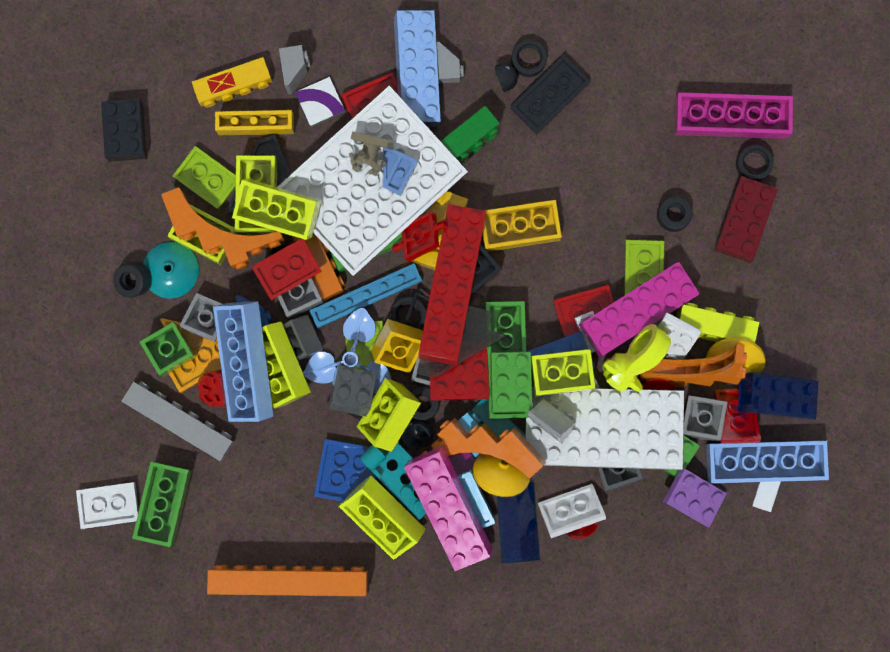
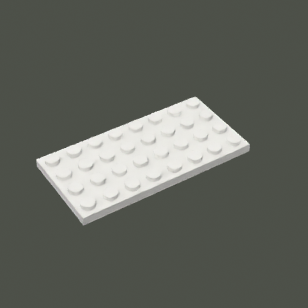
M532 387V409L543 399L547 402L551 400L559 406L558 410L564 414L566 411L575 418L573 422L576 424L561 444L533 423L529 417L526 418V440L545 459L546 463L544 466L683 470L684 391L642 390L637 392L626 389L620 392L616 389H594L535 397L534 387Z

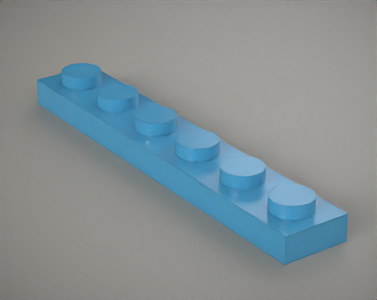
M412 264L310 310V313L317 328H320L360 308H365L422 282V279L415 264Z

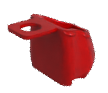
M222 369L204 373L197 382L200 400L210 407H226Z

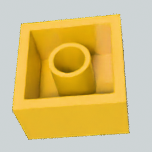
M387 319L372 348L374 362L410 373L418 358L423 331Z

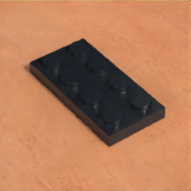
M563 55L510 109L537 135L591 81Z

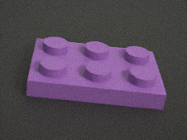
M683 468V470L678 471L663 502L709 528L727 493Z

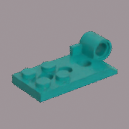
M398 443L392 452L384 449L379 450L372 445L359 457L360 461L418 520L426 514L420 499L414 496L415 489L411 481L406 485L400 481L401 475L407 473L404 466L408 460L413 458ZM391 459L397 462V468L393 471L387 468V462Z

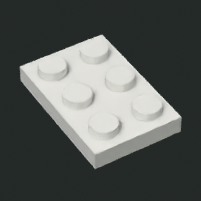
M666 313L658 325L671 338L670 348L663 359L683 360L700 336L701 330Z
M135 482L76 490L81 529L137 521L139 509Z
M593 484L538 503L551 538L606 519Z

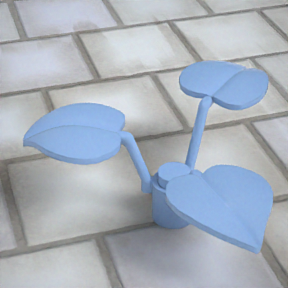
M365 308L354 311L346 319L343 326L344 336L349 340H354L351 351L345 353L342 360L334 363L333 356L327 352H319L313 355L303 372L306 378L317 383H330L333 381L336 370L335 366L344 364L347 367L357 366L365 371L376 373L373 394L377 393L385 378L391 380L390 373L385 365L372 361L366 368L359 363V355L355 352L358 340L360 342H367L373 338L376 331L375 323Z

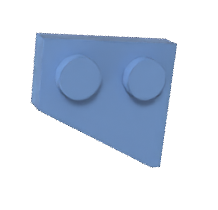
M383 148L384 161L387 163L383 167V188L402 196L418 161L395 149Z

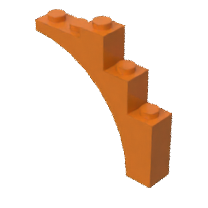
M180 188L161 194L177 237L180 240L188 241L195 238L194 235L197 234L203 251L210 255L218 254L224 248L229 264L233 269L240 270L247 267V263L251 262L249 254H252V256L258 255L263 252L262 249L270 247V249L276 248L281 245L280 242L284 241L281 232L278 231L266 235L246 236L220 230L196 214Z
M736 344L731 350L723 354L703 359H662L657 366L640 374L639 381L646 382L653 378H662L672 382L675 387L683 389L687 383L711 387L714 381L738 385L746 375V367H743L747 359V353L744 352L745 345Z
M454 418L451 422L446 420L439 427L441 431L437 435L440 438L431 445L433 447L432 450L443 446L448 456L458 453H481L497 457L518 468L529 479L546 463L545 459L515 427L511 431L506 429L498 437L486 423H483L481 426L477 424L468 432Z

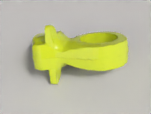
M655 324L644 327L633 339L627 353H615L612 358H607L603 362L602 370L604 371L603 375L607 378V382L620 392L625 391L628 387L637 392L642 391L643 387L637 375L654 368L660 363L670 348V336Z

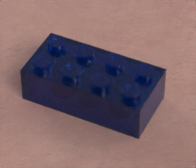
M746 373L745 378L741 379L739 383L738 412L816 420L819 381L760 373Z

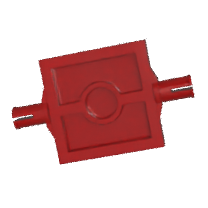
M432 211L415 219L402 232L401 241L392 245V250L397 253L403 249L404 259L410 262L440 247L438 234L440 230L448 227L447 221L443 219L437 223L436 214Z

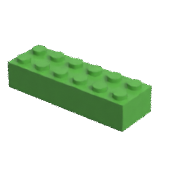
M525 301L486 302L484 314L485 341H487L488 420L528 418V413H491L490 354L526 352Z

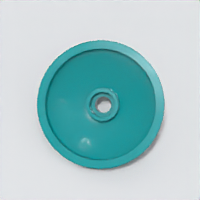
M165 242L155 246L148 252L143 261L152 277V284L149 290L162 298L172 299L187 294L194 287L199 276V264L196 256L190 249L177 242ZM170 265L171 271L166 272V266Z

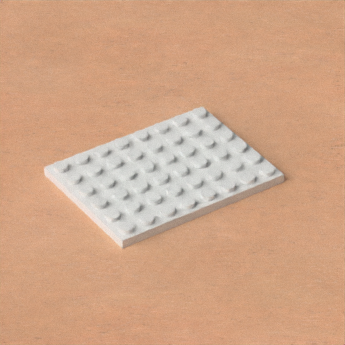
M388 86L284 180L278 188L321 200L313 233L354 276L468 171L398 94ZM352 131L394 142L393 149L418 161L402 196L383 188V168L376 176L368 173L372 169L370 165H359L361 172L352 169L349 153L353 152L355 155L362 152L363 143L350 139ZM380 147L375 160L381 159L383 162L384 151Z

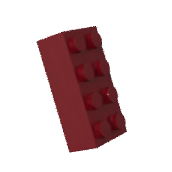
M741 176L736 184L714 251L751 263L756 255L778 189Z

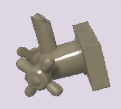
M352 131L350 139L363 143L362 152L355 155L353 152L349 153L352 169L361 172L359 165H370L372 169L368 173L376 176L387 164L385 161L382 162L381 159L375 160L378 149L381 147L393 150L394 142Z

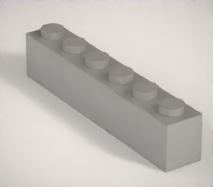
M142 381L139 384L137 382L132 383L121 402L223 462L234 444L230 434L223 430L219 433L214 430L215 425L208 421H205V423L198 420L200 416L194 412L189 411L186 413L181 410L183 406L179 403L166 401L167 396L159 391L153 393L149 390L150 386Z

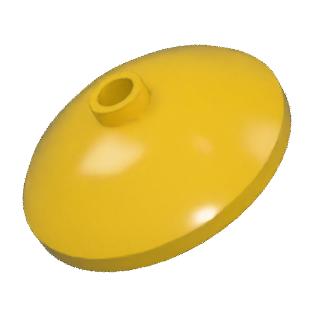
M726 338L710 347L706 358L723 354L731 350L736 344L745 345L744 352L747 353V359L743 367H746V375L739 383L756 378L765 367V354L763 350L750 340Z
M480 454L474 461L473 476L475 481L483 490L492 495L500 497L518 495L527 488L530 479L518 468L505 460L487 454Z

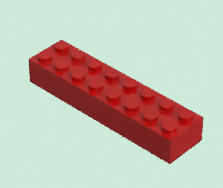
M451 204L447 206L445 220L448 223V227L442 231L418 359L457 366L486 211Z

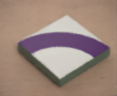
M330 77L295 92L310 127L345 112Z

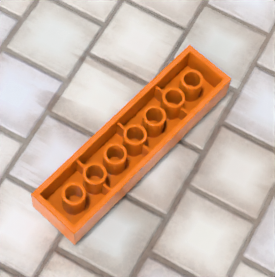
M228 565L213 566V569L208 570L207 594L367 596L368 570H364L363 566H353L351 570H345V566H333L331 570H325V566H313L312 570H306V566H294L292 569H286L284 565H276L272 569H267V565H255L253 569H247V565L233 566V569H228Z

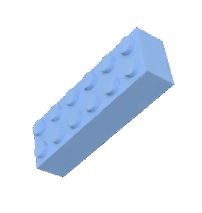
M396 11L394 16L398 96L427 127H437L440 123L434 11Z
M258 301L226 303L213 306L229 422H259L274 417Z
M827 441L706 445L708 483L829 480Z

